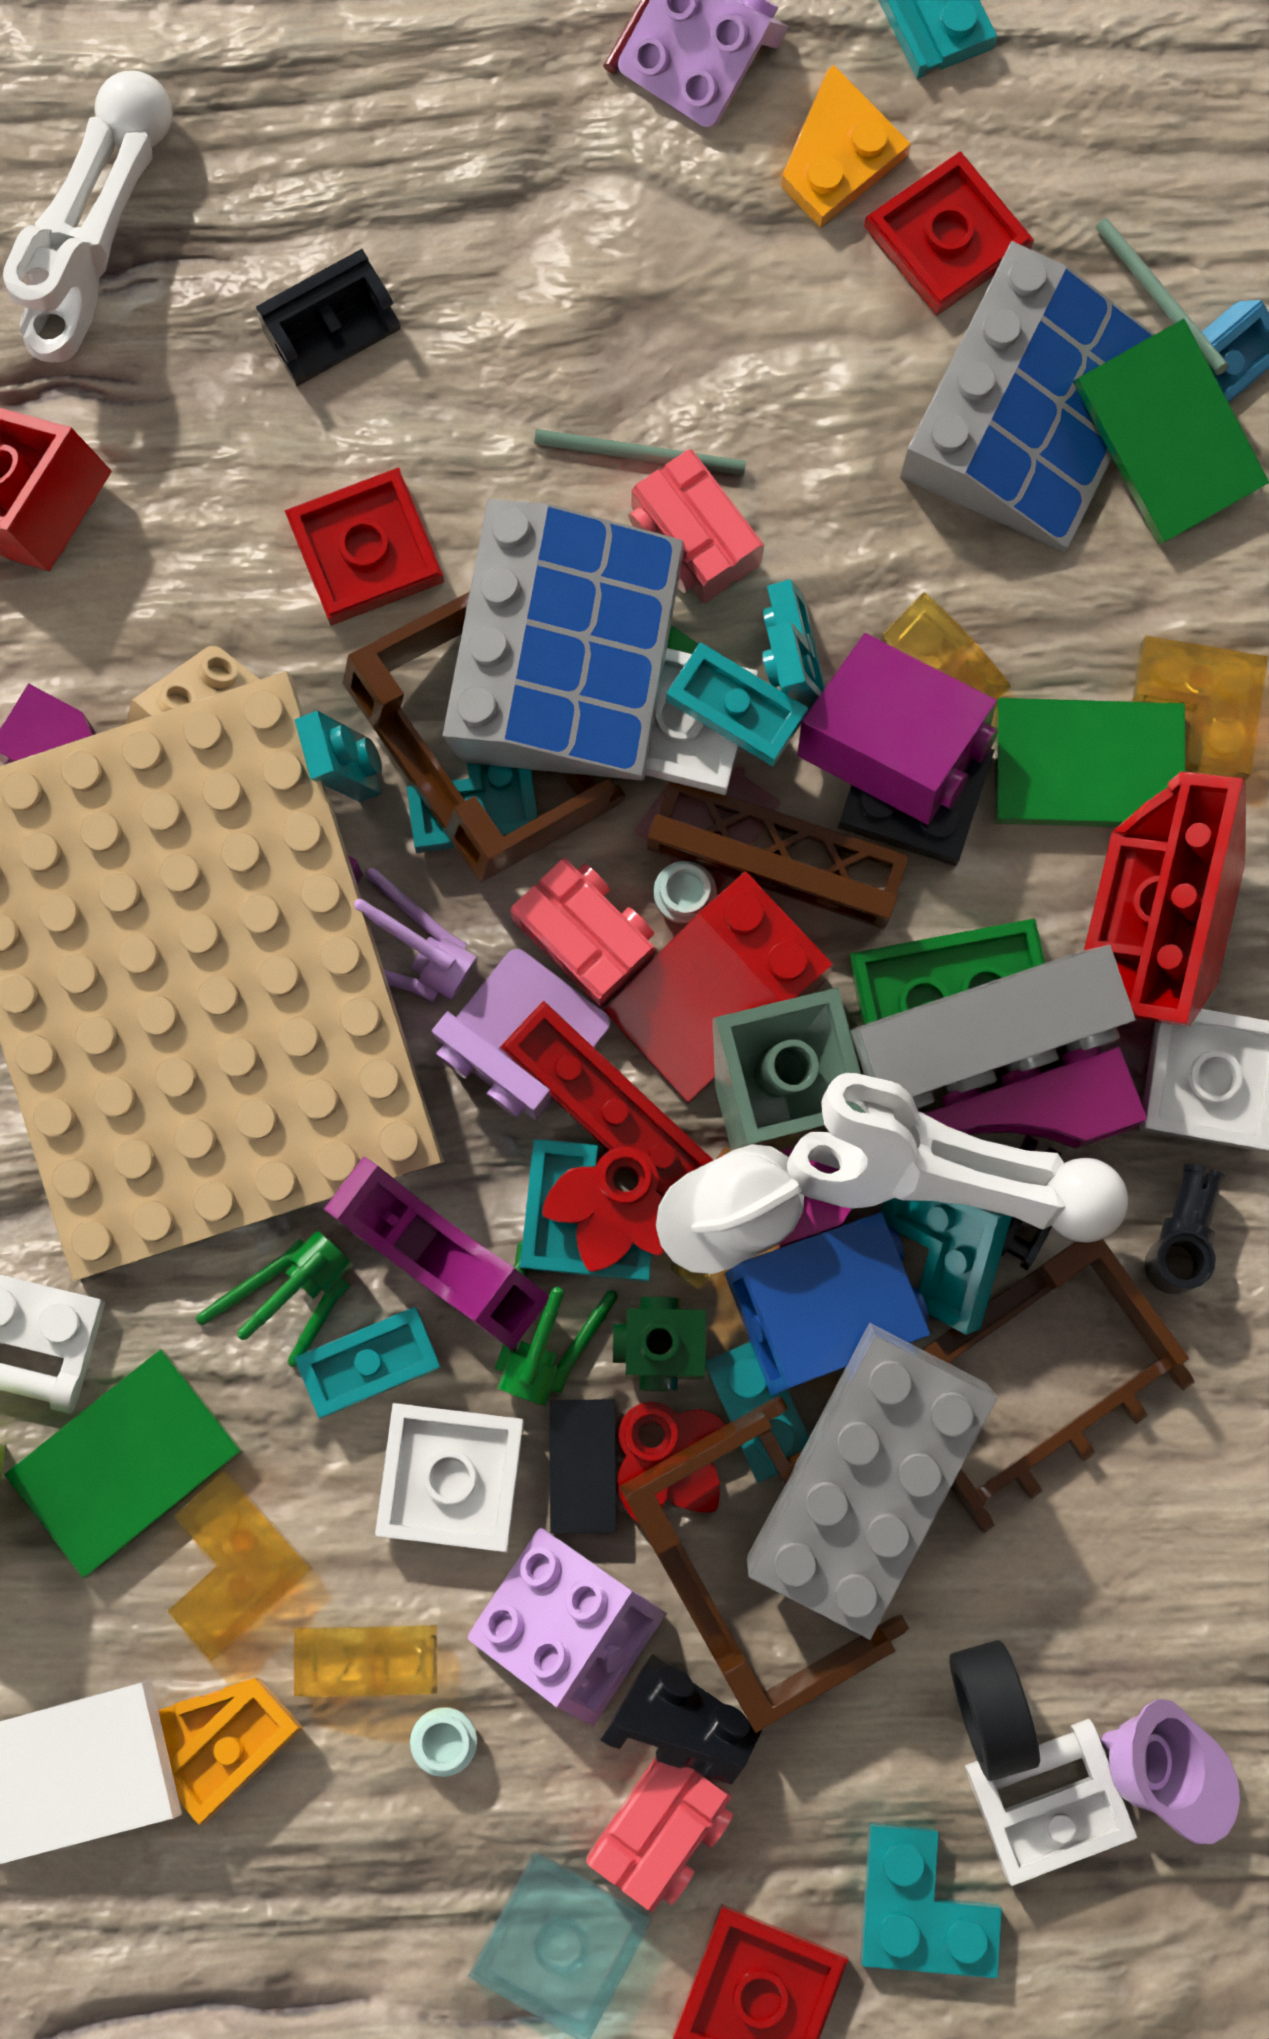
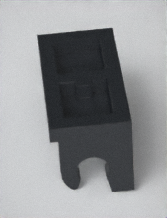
M363 249L352 253L256 306L263 332L296 387L401 329L400 322L391 308L394 303Z

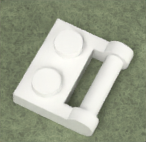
M0 1275V1343L64 1358L61 1371L57 1377L0 1363V1390L50 1402L51 1410L71 1414L80 1396L106 1301Z
M1090 1719L1070 1725L1071 1733L1039 1744L1041 1760L1037 1768L989 1781L984 1776L978 1761L964 1766L1005 1877L1011 1886L1137 1839L1124 1801L1113 1785L1108 1759ZM1078 1759H1082L1089 1777L1004 1809L997 1790Z

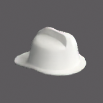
M751 1144L732 1150L722 1157L686 1174L670 1186L659 1204L656 1229L660 1245L671 1260L690 1272L714 1274L731 1269L742 1261L751 1259L769 1250L794 1231L803 1213L804 1195L801 1194L802 1190L799 1183L792 1179L787 1171L789 1157L771 1146Z

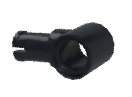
M1185 1164L1183 1169L1184 1175L1172 1217L1164 1219L1159 1240L1150 1247L1145 1257V1271L1148 1280L1160 1291L1168 1294H1180L1202 1286L1210 1279L1215 1269L1216 1261L1212 1247L1215 1231L1210 1229L1220 1188L1226 1176L1222 1172L1211 1169L1209 1173H1205L1206 1167ZM1171 1246L1185 1249L1192 1257L1194 1263L1193 1272L1187 1280L1173 1276L1167 1268L1166 1254Z

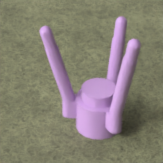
M368 868L366 877L432 936L425 940L366 901L358 899L354 902V908L362 911L365 917L419 952L411 970L420 974V978L416 979L384 970L388 985L413 992L431 1003L434 1002L438 993L452 1000L471 971L477 956L465 950L468 945L467 943L448 933L375 868Z

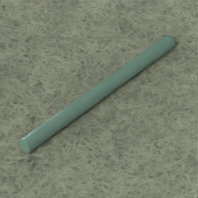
M1107 218L1102 219L1097 224L1096 230L1173 323L1185 318L1209 367L1216 375L1224 373L1229 364Z
M536 429L534 444L662 464H667L685 452ZM695 453L708 471L740 476L745 474V460Z

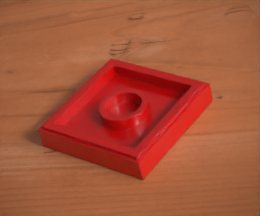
M961 151L867 215L864 224L866 230L936 315H939L992 278L1011 241L1030 250L1034 242L1031 235Z
M399 467L284 510L330 626L444 583L443 573Z
M721 1904L674 2029L673 2039H820L849 1959L847 1955Z

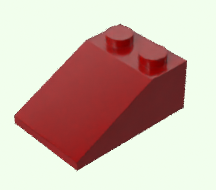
M0 408V555L7 559L50 572L88 509L96 500L98 493L112 470L72 427Z
M745 871L697 913L603 1009V1012L607 1014L616 1027L682 1099L689 1104L715 1081L713 1018L812 994L828 980L833 964Z

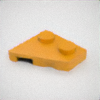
M833 65L824 76L782 174L781 187L821 228L908 157L911 143Z
M260 1678L245 1680L224 1687L222 1690L183 1700L158 1710L179 1803L198 1825L209 1821L304 1728Z

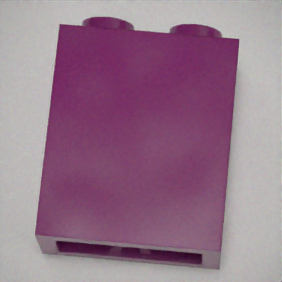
M864 633L801 721L797 756L929 825L941 805L950 809L958 800L968 779V774L964 773L972 759L981 763L991 750L998 734V729L991 726L997 700Z

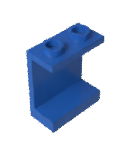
M882 1212L742 1261L724 1273L771 1396L846 1367L869 1322L910 1344L930 1335L926 1324L929 1319L926 1302L921 1292L916 1287H911L902 1264L904 1261L902 1241L896 1230L892 1226H887Z

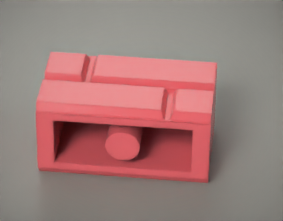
M692 449L686 450L668 462L662 470L655 471L637 483L631 490V508L633 512L629 514V519L633 527L683 540L685 547L678 582V589L683 593L692 589L700 601L706 603L727 589L731 583L739 581L762 563L763 542Z
M564 858L546 873L537 885L528 890L510 909L512 921L600 1009L654 958V946L648 941L654 936V932L633 909L628 907L621 914L604 897L610 891V888L589 865L584 863L576 869Z
M655 1757L587 1854L586 1863L648 1911L653 1912L661 1899L672 1906L682 1894L695 1872L686 1865L701 1842L712 1848L731 1822L734 1814L725 1808L732 1798L730 1791L714 1779L703 1776L695 1769L687 1767L680 1769L658 1762Z

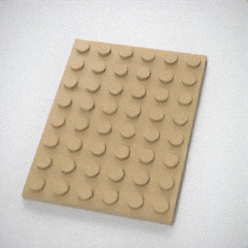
M287 671L0 766V1044L72 1281L82 1280L332 1199L363 1156L377 1164L393 1178L444 1163L368 918L363 915L362 911L354 908V902L361 899V895L327 787L321 781L315 782L311 780L294 720L304 716L292 676Z

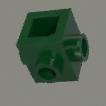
M641 1297L640 1308H627V1324H613V1363H626L625 1377L638 1378V1390L678 1391V1379L704 1380L706 1364V1310L679 1309V1298ZM655 1334H662L670 1340L671 1349L662 1355L654 1354L648 1349L647 1340Z

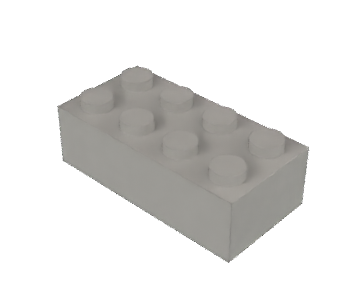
M1111 945L1079 951L850 1029V1034L861 1075L898 1083L910 1093L916 1107L919 1108L935 1102L931 1091L933 1089L946 1086L947 1092L956 1090L964 1092L996 1081L993 1069L1006 1065L1008 1072L1017 1069L1025 1071L1058 1060L1056 1047L1066 1044L1068 1051L1078 1048L1087 1050L1115 1041L1120 1038L1117 1026L1135 1021L1136 1019Z
M869 1322L747 1555L748 1577L871 1640L998 1399L989 1384Z

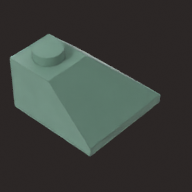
M838 987L712 1019L715 1089L731 1150L825 1126L821 1102L828 1086L841 1074H861ZM845 1101L854 1111L866 1113L858 1104Z

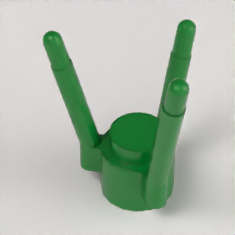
M316 1230L306 1242L298 1238L283 1255L201 1311L196 1316V1322L199 1325L207 1324L288 1269L285 1274L289 1279L238 1330L237 1336L241 1340H247L299 1289H302L312 1299L323 1291L324 1295L288 1357L289 1366L297 1367L294 1357L307 1352L337 1300L351 1287L343 1279V1276L354 1265L330 1240Z
M520 1241L517 1245L513 1267L524 1276H527V1270L520 1269L522 1241ZM560 1287L553 1288L547 1305L543 1310L532 1344L521 1341L517 1352V1345L511 1350L502 1344V1349L494 1367L503 1372L497 1388L543 1406L546 1405L551 1390L562 1394L570 1371L618 1298L616 1291L609 1290L606 1292L555 1367L554 1363L558 1354L547 1350L546 1346L558 1315L564 1291Z

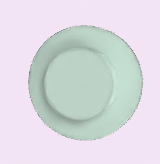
M678 861L668 865L660 872L654 884V901L658 910L665 918L678 924H688L717 894L716 884L710 872L702 865L691 861Z
M450 1707L432 1709L422 1715L413 1727L410 1737L411 1753L415 1762L425 1772L439 1777L455 1775L465 1769L475 1755L477 1749L475 1727L472 1721L457 1709Z

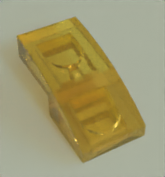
M925 592L881 635L880 641L996 700L1001 698L1011 687L1001 671L978 644Z
M437 1625L294 1628V1696H388L437 1693Z

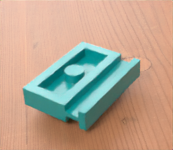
M878 0L916 79L925 77L926 71L936 67H940L942 70L995 48L997 34L980 0Z

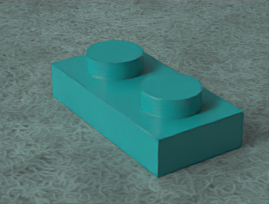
M701 642L666 692V702L774 767L800 727L801 721L808 713L807 706Z
M318 710L294 719L311 780L315 782L321 781L326 787L358 802L382 794L376 775L381 773L382 763L378 750L369 737L362 735Z
M416 1306L294 1357L319 1419L326 1418L442 1368Z
M750 1342L706 1361L705 1367L730 1423L767 1401L782 1396L788 1409L780 1416L769 1421L772 1426L770 1429L786 1458L803 1450L809 1436L790 1393L786 1390L773 1396L770 1395ZM758 1436L740 1446L756 1483L778 1474Z

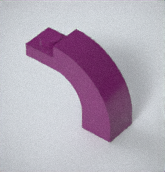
M363 1156L324 1208L326 1212L350 1229L352 1233L511 1350L515 1348L548 1302L549 1295L516 1268L459 1230L365 1156Z

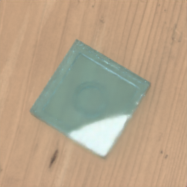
M534 1849L473 1964L468 1977L575 2039H590L652 1921V1916Z

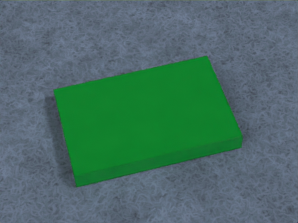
M1185 318L1072 381L1158 544L1170 540L1269 483Z
M1026 698L997 699L995 707V728L998 729L995 739V824L1118 827L1145 802L1168 787L1167 783L1178 773L1185 772V703Z
M1035 918L853 952L848 956L862 1025L1045 963Z
M159 1349L4 1475L82 1578H88L234 1460L243 1450L166 1351Z

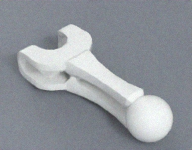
M123 71L111 76L101 86L95 101V117L89 118L82 146L66 181L51 205L37 220L35 226L29 225L19 233L4 266L3 278L10 300L15 304L25 307L21 317L20 331L26 349L33 357L41 361L51 363L64 362L71 359L78 351L94 317L98 299L99 279L106 271L112 242L122 212L138 178L153 159L152 147L159 144L170 129L173 112L169 95L155 78L146 73ZM115 146L119 147L117 159L101 194L81 228L77 227L87 200ZM26 276H28L29 285L22 282ZM50 314L63 318L66 326L61 335L48 340H44L39 336Z
M845 1073L837 1076L823 1095L821 1102L823 1120L830 1133L810 1132L803 1136L794 1147L787 1162L788 1174L799 1183L802 1190L801 1194L850 1209L870 1207L892 1198L970 1205L1015 1217L1042 1230L1052 1226L1059 1234L1076 1242L1089 1243L1108 1237L1121 1225L1128 1208V1193L1124 1181L1115 1169L1100 1160L1078 1158L1064 1163L1058 1153L1026 1151L981 1140L950 1128L918 1112L913 1097L898 1083L857 1073ZM845 1101L858 1104L866 1113L854 1111ZM809 1161H816L839 1170L832 1174L823 1173L810 1165Z

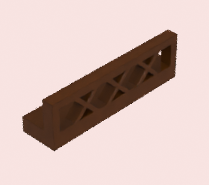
M671 781L659 814H655L647 840V850L680 861L698 863L709 871L733 879H737L746 871L765 890L881 929H885L891 918L898 897L897 892L909 859L908 855L729 795H722ZM679 796L704 804L714 825L703 830L671 819ZM717 809L735 815L722 821ZM748 819L762 823L774 845L763 850L733 840L727 829ZM776 828L794 835L781 840ZM806 839L821 843L833 865L822 870L792 860L786 849ZM836 849L854 855L841 861ZM865 859L892 867L884 890L852 880L846 869Z

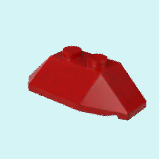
M1180 772L1167 783L1168 787L1145 802L1112 831L1084 950L1111 945L1135 1019L1190 1027L1218 985L1245 868L1246 782L1243 778Z

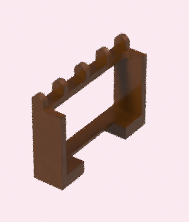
M468 592L349 654L342 684L481 884L613 809L626 798V794L619 785L614 786L609 778L595 784L589 775L561 773L577 796L504 837L476 796L466 801L401 709L404 693L390 672L462 634L470 594Z
M1103 1239L1089 1243L1073 1242L992 1299L987 1304L980 1330L965 1335L951 1328L922 1349L950 1364L955 1358L1040 1298L1091 1265L1158 1358L975 1489L964 1471L960 1469L951 1489L983 1533L995 1526L991 1515L983 1508L986 1500L1015 1479L1030 1499L1036 1497L1042 1492V1489L1029 1469L1067 1442L1082 1461L1085 1462L1092 1457L1095 1451L1082 1431L1117 1406L1121 1405L1135 1424L1148 1417L1145 1409L1134 1394L1152 1381L1168 1372L1174 1383L1183 1391L1195 1383L1192 1375L1183 1364L1189 1357Z
M782 1396L767 1401L619 1486L755 1733L894 1653L896 1650L891 1641L909 1629L903 1615H896L878 1624L871 1640L861 1635L764 1692L684 1550L655 1494L758 1436L785 1485L802 1450L786 1458L770 1429L772 1426L769 1421L780 1416L788 1409Z

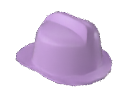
M1156 1699L1144 1706L1139 1716L1129 1719L1120 1725L1117 1730L1108 1731L1102 1735L1100 1741L1103 1748L1109 1754V1769L1112 1782L1121 1797L1136 1807L1156 1813L1179 1835L1195 1844H1214L1228 1835L1236 1822L1240 1804L1238 1778L1230 1758L1220 1745L1172 1700Z

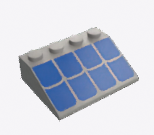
M1011 241L907 449L900 478L1066 554L1112 459L1105 442L1072 381L1155 334L1068 266Z
M488 499L442 735L460 762L644 781L685 547L683 540L552 504Z

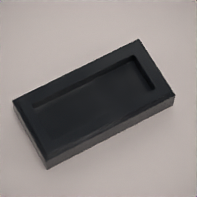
M615 1399L550 1400V1533L616 1532Z

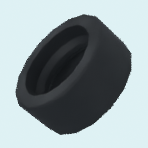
M1000 1640L951 1653L949 1663L957 1700L971 1745L984 1776L989 1781H993L1039 1767L1041 1759L1034 1723L1020 1678L1005 1644Z

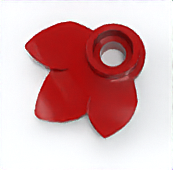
M618 1147L604 1154L596 1167L569 1169L559 1177L545 1199L542 1213L545 1218L561 1223L578 1224L576 1230L578 1250L589 1272H597L617 1264L628 1253L633 1243L649 1254L661 1256L664 1252L656 1229L658 1208L663 1199L656 1192L658 1187L657 1168L652 1159L645 1152L637 1148ZM624 1169L634 1171L639 1178L637 1186L628 1192L618 1190L613 1183L615 1175Z
M659 1402L640 1403L625 1414L619 1427V1442L626 1457L620 1466L616 1483L618 1494L624 1507L635 1521L638 1522L619 1486L724 1427L726 1424L718 1416L702 1409L676 1413L669 1406ZM655 1422L662 1427L664 1439L659 1446L649 1448L640 1442L638 1432L643 1424ZM713 1462L655 1494L661 1507L663 1508L666 1500H668L672 1504L689 1511L715 1512L718 1509L720 1499V1481Z

